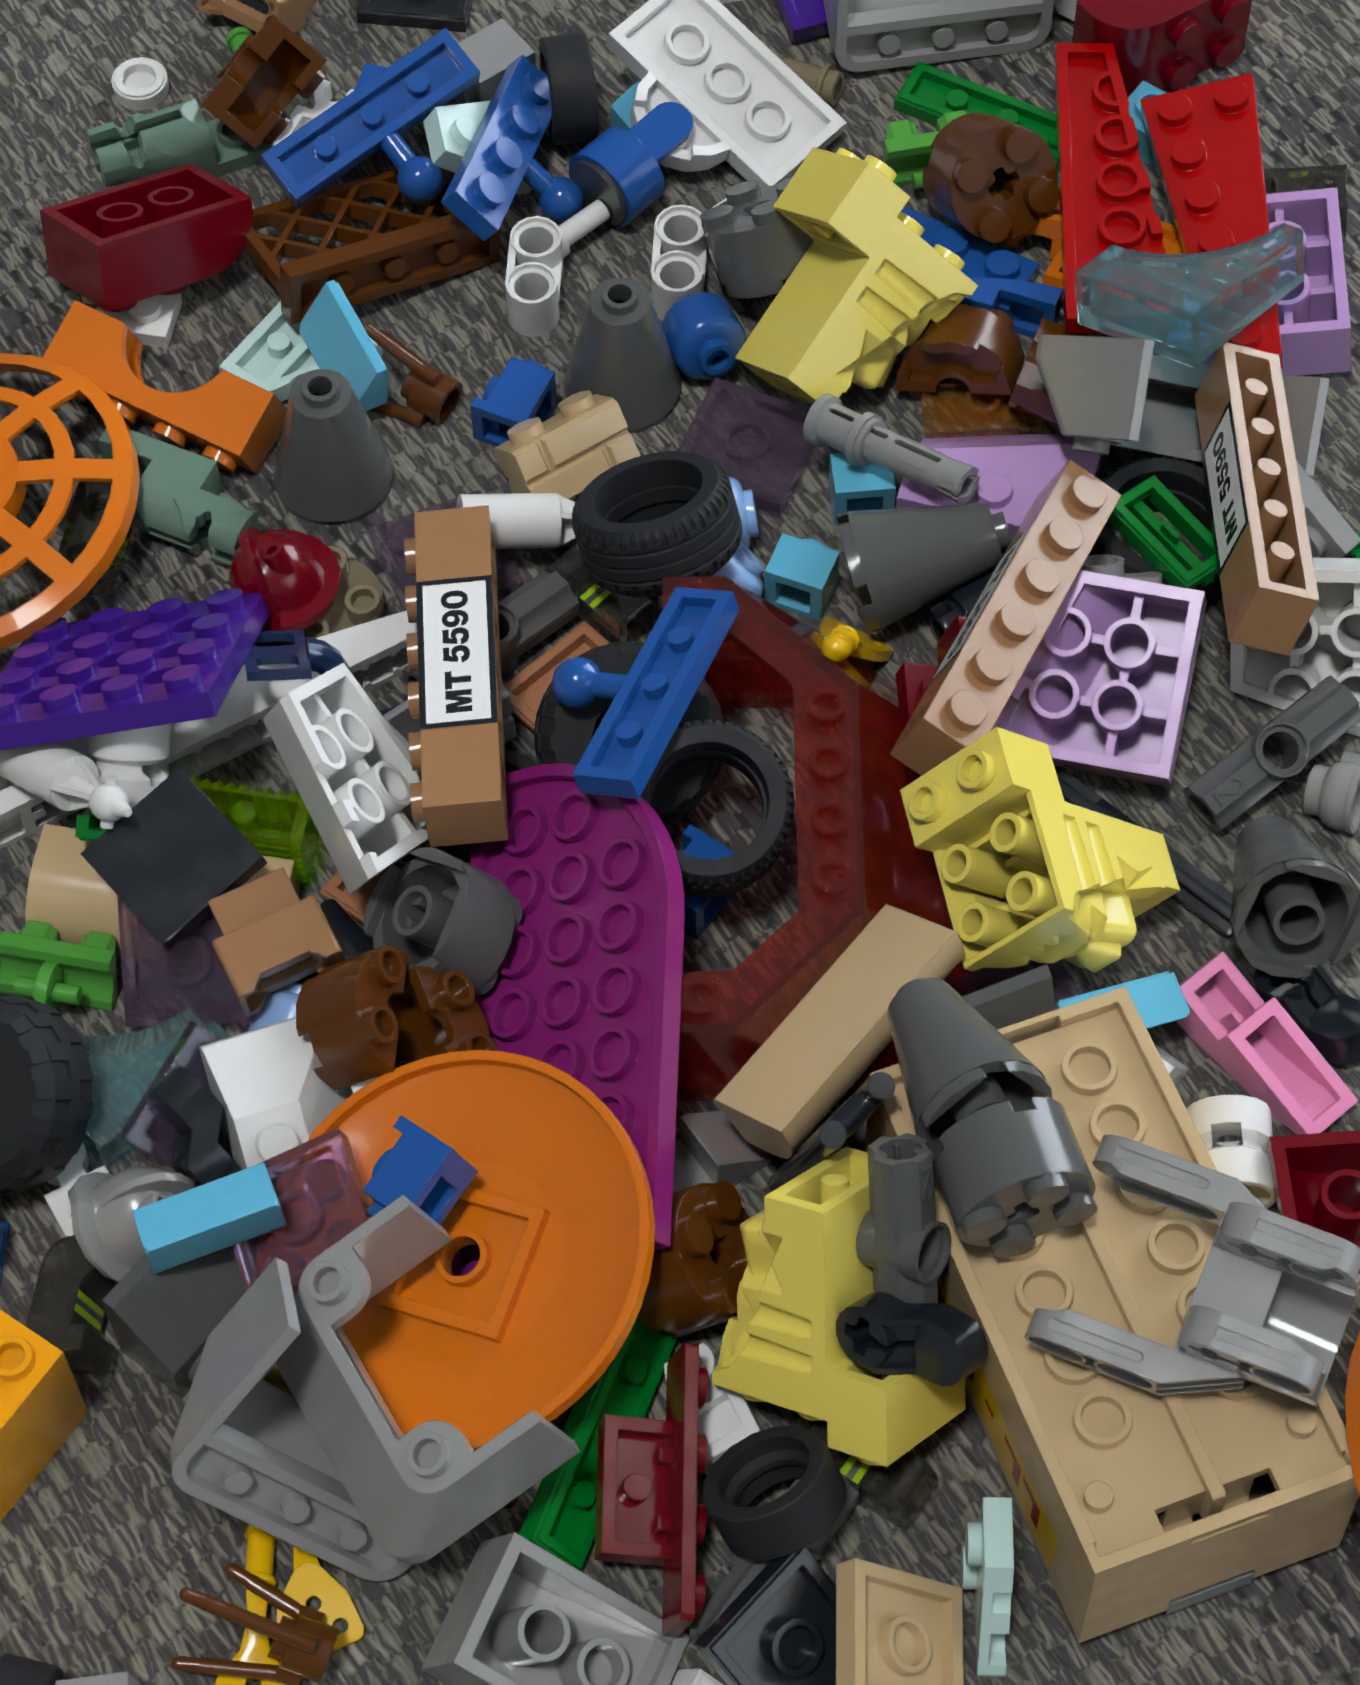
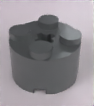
M792 177L779 182L777 185L763 188L759 187L757 181L738 183L725 191L727 201L700 215L701 226L722 291L726 287L728 296L734 298H757L779 293L784 285L783 280L789 278L814 240L773 207Z
M424 847L408 853L415 856V858L401 868L392 864L375 885L365 911L364 934L372 937L374 949L385 945H392L408 952L406 971L414 966L431 967L433 971L441 973L451 969L459 970L473 983L475 995L487 993L497 980L498 968L507 954L514 929L521 921L522 905L516 897L511 896L506 885L497 877L444 851L432 847Z
M1031 1097L1035 1109L1014 1112L1010 1101L997 1103L959 1120L939 1137L943 1151L940 1155L933 1152V1170L958 1235L965 1243L973 1246L992 1247L995 1257L1009 1258L1029 1250L1035 1244V1236L1048 1232L1057 1226H1073L1082 1223L1096 1213L1097 1205L1093 1198L1096 1188L1095 1182L1063 1105L1054 1099Z

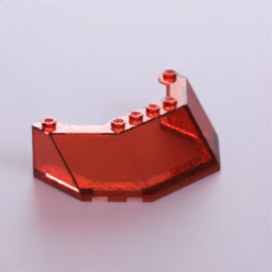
M726 576L663 577V609L675 587L733 591L740 611L704 676L713 688L721 704L720 707L793 708L798 912L733 971H694L682 975L677 1101H713L885 904L951 930L954 929L933 852L916 848L914 845L900 790L906 786L904 764L890 755L901 735L897 689L857 657L849 655L842 662L833 661L825 657L821 652V643L824 639L822 634ZM961 960L944 981L963 997L981 990L990 981V968H981L976 971L965 970ZM893 1039L841 1099H848L869 1078L870 1073L899 1063Z

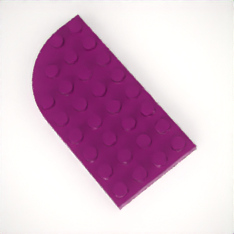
M566 763L542 764L506 774L509 840L471 843L470 864L497 877L506 885L511 896L516 897L520 901L522 917L520 923L514 929L507 954L498 968V977L494 986L483 995H475V1000L487 1020L490 1037L495 1042L498 1051L524 1055L560 1069L589 1088L614 1113L638 1150L647 1173L654 1208V1250L671 1247L685 920L684 888L676 849L660 817L641 796L639 799L580 793L572 775L577 765ZM467 1245L455 1254L451 1265L453 1276L466 1275L476 1267L480 1258L478 1245Z

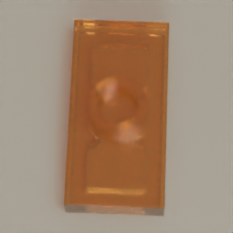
M965 383L938 385L936 392L919 391L924 438L1044 434L1045 426L1044 420L1009 406L1008 403L1011 395L971 394L969 387Z

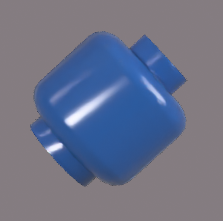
M697 292L687 295L673 304L665 314L662 328L671 348L674 361L683 374L695 380H711L725 375L738 364L739 361L735 359V356L746 341V333L728 302L719 295L711 292Z

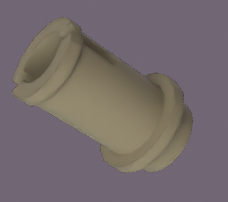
M779 54L777 56L827 104L834 106L838 103L843 92L845 75L843 72L836 71L835 64L826 63L821 67L789 58L787 55Z

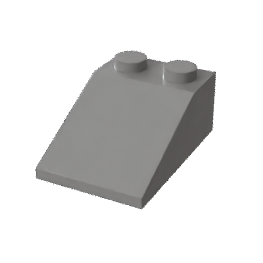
M513 1532L481 1541L421 1670L446 1685H670L690 1636L684 1632L679 1636L663 1635L662 1619Z

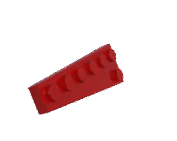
M1056 43L1054 63L1065 333L1183 334L1185 312L1171 260H1167L1162 241L1163 229L1159 215H1155L1150 196L1151 184L1148 172L1143 169L1138 150L1139 138L1134 120L1129 115L1130 104L1114 44Z
M1252 73L1141 99L1142 118L1215 354L1221 342L1224 341L1279 355L1281 368H1283L1256 94Z

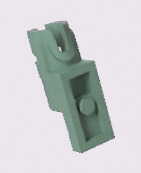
M196 99L150 114L137 113L127 116L128 120L122 128L115 125L114 121L86 130L91 156L97 172L101 171L102 173L101 178L105 188L118 186L188 163H193L208 173L220 177L260 164L261 155L271 148L270 144L263 140L255 149L218 118L206 122Z
M105 429L99 438L103 459H113L112 443L107 429ZM130 430L138 453L140 475L137 506L134 514L136 527L145 534L186 548L191 554L200 556L203 548L212 547L214 548L211 557L212 561L230 568L234 553L240 547V532L250 527H255L262 531L263 523L256 521L261 512L248 508L223 493L217 461Z

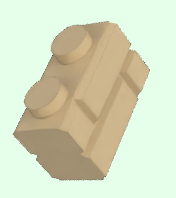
M586 390L562 400L558 404L561 413L544 422H541V419L536 417L511 427L507 431L510 440L495 447L494 453L504 476L509 480L508 485L512 493H557L573 500L579 497L585 487L601 473L619 463L641 456L632 435L627 430L628 425L618 402L612 397L598 394L592 395L590 390Z

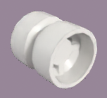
M171 724L87 737L86 753L96 759L95 764L98 767L101 782L104 783L106 775L117 776L118 785L128 795L131 809L169 777V772L160 767V762L170 755Z
M1218 1095L1201 1099L1187 1107L1186 1109L1217 1171L1237 1178L1266 1209L1276 1202L1269 1154H1267V1144L1269 1137H1273L1271 1110L1267 1103L1255 1097L1245 1095Z

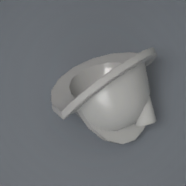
M130 1166L116 1174L94 1172L80 1176L68 1191V1197L71 1206L73 1234L85 1258L105 1277L119 1283L145 1255L132 1210L195 1188L197 1186L194 1180L181 1173L166 1172L157 1166Z

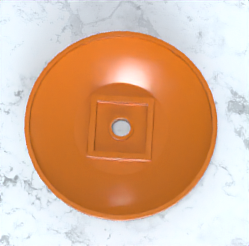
M489 1050L448 1052L405 1064L371 1081L337 1106L311 1133L309 1140L282 1177L276 1190V1195L287 1225L262 1234L257 1270L258 1278L275 1257L285 1261L288 1264L293 1295L295 1296L300 1278L307 1265L322 1252L371 1218L366 1211L374 1200L362 1190L372 1178V1171L378 1159L386 1151L392 1149L402 1134L393 1127L401 1115L453 1148L478 1172L441 1224L452 1241L369 1299L362 1310L341 1327L404 1435L424 1422L444 1421L459 1429L466 1436L474 1451L532 1410L551 1422L577 1402L601 1377L628 1337L642 1306L650 1279L655 1241L653 1199L647 1173L638 1150L614 1113L589 1088L560 1069L524 1055ZM316 1153L317 1164L304 1168L309 1157ZM467 1245H478L480 1258L476 1267L466 1275L453 1276L451 1265L455 1254Z

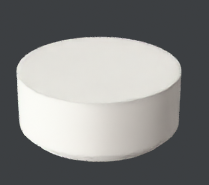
M133 58L121 63L114 70L111 78L116 100L119 104L131 110L154 108L162 103L169 93V82L165 68L161 63L150 58Z

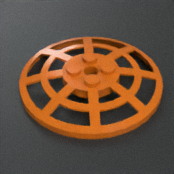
M0 353V371L37 373L60 379L61 381L34 397L22 391L0 386V403L17 408L0 421V538L11 546L0 555V580L20 568L25 562L30 561L53 581L39 595L15 610L0 616V651L33 636V632L41 630L57 621L84 598L103 576L126 539L136 511L140 484L138 453L127 423L107 393L86 375L60 362L34 355ZM84 394L104 420L112 443L113 459L75 458V450L70 435L52 410L77 395ZM37 421L42 425L50 438L55 459L21 461L10 442ZM75 481L112 482L110 496L98 527L84 550L73 563H70L51 547L47 540L53 535L67 511L74 492ZM53 482L46 505L34 524L28 528L16 518L25 499L27 484Z

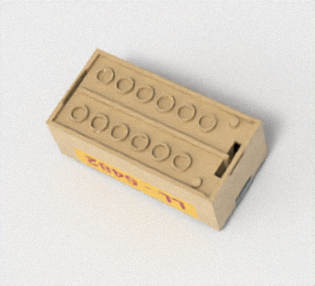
M1126 986L998 1029L1008 1041L1043 1073L1052 1089V1099L1063 1105L1095 1182L1096 1188L1093 1198L1097 1205V1211L1091 1218L1073 1226H1057L1048 1232L1035 1236V1244L1022 1254L1009 1258H997L993 1253L992 1247L973 1246L960 1239L934 1173L935 1220L946 1223L951 1233L949 1258L942 1274L937 1278L938 1303H947L966 1313L984 1331L988 1342V1356L983 1366L965 1377V1388L1078 1643L1162 1612L1168 1615L1251 1584L1252 1579L1339 1547L1359 1494L1353 1478L1346 1427L1325 1386L1316 1406L1249 1380H1245L1242 1389L1159 1396L1046 1352L1024 1338L1036 1308L1051 1311L1068 1308L1173 1348L1219 1226L1121 1190L1111 1177L1096 1169L1092 1162L1102 1137L1112 1134L1140 1142L1215 1171L1217 1169ZM899 1063L869 1074V1077L877 1072L889 1074L895 1082V1091L867 1120L865 1152H868L867 1147L881 1136L893 1137L905 1133L916 1135Z

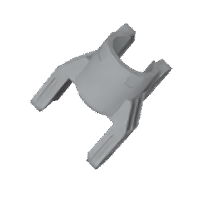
M1104 1135L1092 1164L1100 1172L1111 1177L1121 1190L1219 1226L1174 1347L1170 1348L1068 1308L1055 1311L1036 1308L1024 1338L1046 1352L1159 1396L1242 1389L1245 1380H1249L1316 1406L1360 1289V1248L1334 1234L1267 1210L1237 1178L1122 1136Z

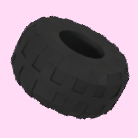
M636 641L614 642L595 647L578 657L593 661L601 672L628 674L644 643ZM703 678L679 725L695 720H720L724 722L721 704L713 688L705 678ZM551 681L542 697L535 720L534 746L538 765L555 763L578 765L592 739L596 720L603 710L612 703L613 699L599 698L589 707L582 709L569 708L556 698ZM713 760L690 761L675 767L660 779L653 793L651 807L658 814L664 826L681 819V817L699 805L707 796L716 777H718L722 762Z
M0 993V1195L21 1193L39 1188V1185L48 1180H53L65 1170V1166L78 1153L85 1139L86 1129L92 1116L94 1099H92V1082L94 1080L91 1065L85 1054L83 1042L75 1028L71 1027L62 1017V1014L49 1004L38 1002L32 997Z

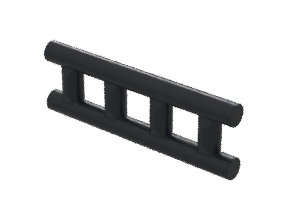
M877 1072L871 1075L769 1178L770 1190L774 1191L834 1154L892 1096L895 1091L893 1078L885 1072Z

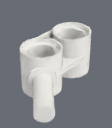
M727 198L723 199L721 202H719L718 204H716V205L713 206L712 208H714V207L720 205L721 203L727 201ZM670 206L664 209L655 221L651 264V294L653 306L661 321L664 320L665 314L674 303L687 295L704 292L708 245L701 226L700 215L702 213L692 206Z
M595 200L559 226L549 218L533 216L518 221L512 228L509 240L505 289L508 321L514 331L524 336L537 337L551 332L557 326L560 318L559 297L561 278L564 273L563 258L570 253V246L610 218L609 211L603 202Z

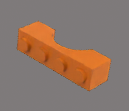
M74 300L42 358L60 362L86 375L107 393L127 424L134 426L137 419L140 418L155 425L152 433L168 444L184 449L187 441L205 449L201 456L217 461L218 468L226 472L233 473L237 465L253 473L258 471L284 425L287 408L274 393L225 370L208 383L193 390L171 393L153 389L146 385L142 375L141 354L143 343L125 323ZM56 379L55 382H54V384H56L57 382H59V381H61V380H60V379ZM81 393L74 397V399L85 402L87 397Z

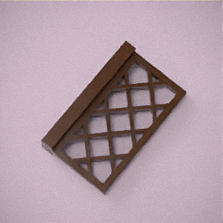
M394 168L324 188L297 208L290 199L253 209L252 227L250 233L245 235L246 245L244 248L280 293L281 312L292 325L302 321L325 283L331 280L339 283L351 306H355L500 261L501 226L497 232L483 241L441 203L454 177L449 170L440 168L443 174V186L439 194L431 201L417 203L410 201L401 193L397 183L398 169ZM368 197L388 200L385 207L358 202ZM400 203L427 208L424 215L397 210ZM321 211L335 214L336 217L333 222L310 218L307 215ZM439 211L451 213L449 215L436 218ZM349 218L372 222L375 225L370 231L347 226L346 223ZM388 226L400 228L398 230L385 233ZM265 227L284 230L280 238L255 232V230ZM297 233L323 238L319 246L293 241ZM336 241H337V242H342V243H346V244H347V245H344V246H341V247H337V248L332 249L333 246H334V244L336 243ZM283 257L297 259L280 264Z

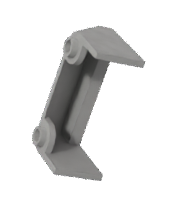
M823 0L832 50L840 66L851 72L916 65L918 61L928 64L1027 51L1040 45L1048 36L1051 30L1054 0Z
M1040 334L1035 361L1062 436L1074 438L1073 450L1109 455L1111 445L1203 463L1195 394L1209 366L1153 354L1155 341L1137 338ZM1282 375L1296 461L1309 476H1314L1330 379Z
M402 1195L322 1252L307 1265L302 1273L294 1296L301 1333L278 1358L276 1363L282 1377L377 1545L385 1553L403 1563L418 1564L437 1555L578 1454L580 1450L573 1439L534 1410L527 1413L476 1451H474L466 1436L459 1429L444 1421H427L416 1426L405 1435L402 1433L341 1327L356 1316L369 1299L452 1241L447 1231L406 1196Z
M275 1257L206 1340L170 1446L169 1454L173 1480L183 1492L359 1578L376 1582L396 1578L407 1571L412 1564L403 1563L380 1549L294 1396L263 1380L271 1371L278 1358L301 1333L288 1264Z

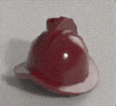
M250 527L240 532V547L235 551L230 565L229 586L230 588L241 589L243 594L261 593L263 595L270 615L261 631L306 629L329 612L338 596L341 575L339 563L334 552L316 537L295 530L266 529L263 533L255 527ZM258 642L254 644H271L273 642Z

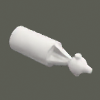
M557 493L458 495L456 508L489 505L496 549L558 548L576 538L572 528V512L575 502Z
M60 742L0 750V776L63 811H76L90 807L93 815L101 820L100 827L103 829H112L114 821L122 817H130L132 814L128 795L118 785V777L106 775L104 783H102L99 778L98 767L92 759Z

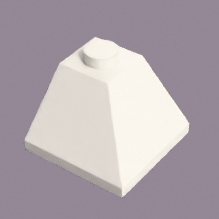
M296 1017L199 1046L211 1093L222 1104L220 1125L228 1153L241 1170L264 1162L270 1179L284 1175L285 1171L309 1140V1136L315 1128L337 1106L352 1095L350 1086L334 1091L316 1075L313 1069L323 1065L313 1050L309 1033L298 1036ZM316 1153L309 1157L304 1168L317 1164Z

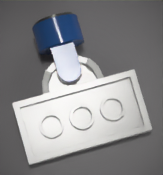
M649 0L608 34L605 44L612 53L641 79L632 102L629 117L631 128L626 131L618 127H609L571 158L569 178L582 190L585 207L595 200H600L607 207L610 218L604 223L616 227H625L663 195L665 181L659 167L660 165L684 172L709 170L726 160L747 181H757L760 188L777 185L796 173L813 147L824 150L843 133L847 122L718 0Z

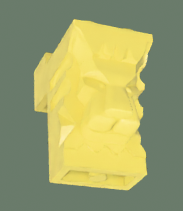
M813 147L773 205L776 210L814 241L747 338L735 359L772 388L809 404H813L823 394L830 393L839 398L842 393L847 392L851 383L869 390L883 387L889 377L897 354L905 347L912 345L920 337L929 320L934 323L941 321L966 296H972L978 287L975 282L961 271L965 263L960 257L939 244H935L932 247L921 238L925 229L916 220L901 212L910 196L893 183L897 177L896 172L874 156L867 155L864 160H861L844 148H839L836 153Z
M995 727L900 790L915 847L933 852L952 926L964 946L965 955L962 958V963L965 970L1011 968L1024 966L1029 960L1039 963H1055L1065 959L1077 967L1086 968L1096 973L1120 959L1121 948L1132 942L1136 936L1135 918L1180 891L1163 834L1065 802L1049 746L1046 743Z
M845 1147L764 1196V1210L739 1225L748 1265L742 1280L739 1282L737 1291V1316H732L728 1320L722 1339L718 1365L712 1371V1384L738 1392L743 1398L750 1401L768 1402L796 1411L802 1418L807 1420L826 1421L828 1448L855 1456L860 1462L867 1465L888 1467L965 1410V1378L953 1386L942 1387L916 1374L876 1375L856 1364L840 1347L836 1336V1321L839 1313L846 1307L874 1292L873 1267L862 1264L856 1252L858 1230L865 1214L870 1210L868 1152Z

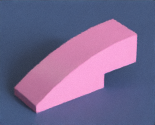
M1224 951L1206 962L1179 984L1190 1009V1015L1184 1019L1177 1020V1023L1248 1093L1267 1103L1271 1114L1295 1134L1323 1132L1359 1101L1277 999L1273 997L1264 1002Z

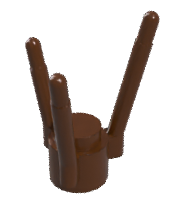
M370 323L363 324L369 338L411 370L406 376L400 391L401 396L407 399V407L387 402L368 411L403 419L418 429L425 424L427 419L436 424H442L460 401L463 392L462 383L427 364L386 331L378 330Z
M229 1563L225 1568V1572L229 1577L291 1618L283 1615L280 1623H277L188 1587L181 1589L179 1592V1597L183 1602L272 1638L273 1641L267 1657L280 1661L279 1665L205 1657L176 1656L171 1661V1665L175 1670L274 1681L282 1685H299L301 1678L320 1683L339 1633V1628L322 1622L325 1613L301 1605L235 1563Z

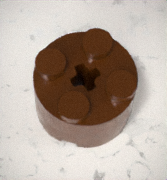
M970 113L960 116L942 128L930 146L934 150L928 167L924 166L922 180L924 192L931 207L948 222L990 243L1008 241L1026 234L1040 222L1039 218L1055 208L1059 201L1060 191L1057 185V169L1050 148L1035 132L1007 119L984 113Z
M723 1180L713 1184L699 1183L673 1193L671 1247L654 1250L649 1283L642 1306L637 1315V1319L651 1331L656 1332L664 1329L672 1333L669 1337L679 1338L726 1322L732 1316H737V1291L739 1282L742 1280L748 1265L739 1225L750 1217L741 1205L738 1191L731 1183Z

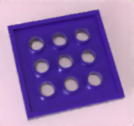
M230 588L218 591L202 601L184 603L181 598H169L152 604L147 610L125 613V610L119 607L108 608L93 614L89 619L68 623L65 618L60 617L49 626L33 632V636L21 642L0 674V750L216 717L270 615L263 595L261 593L243 594V591L239 588Z

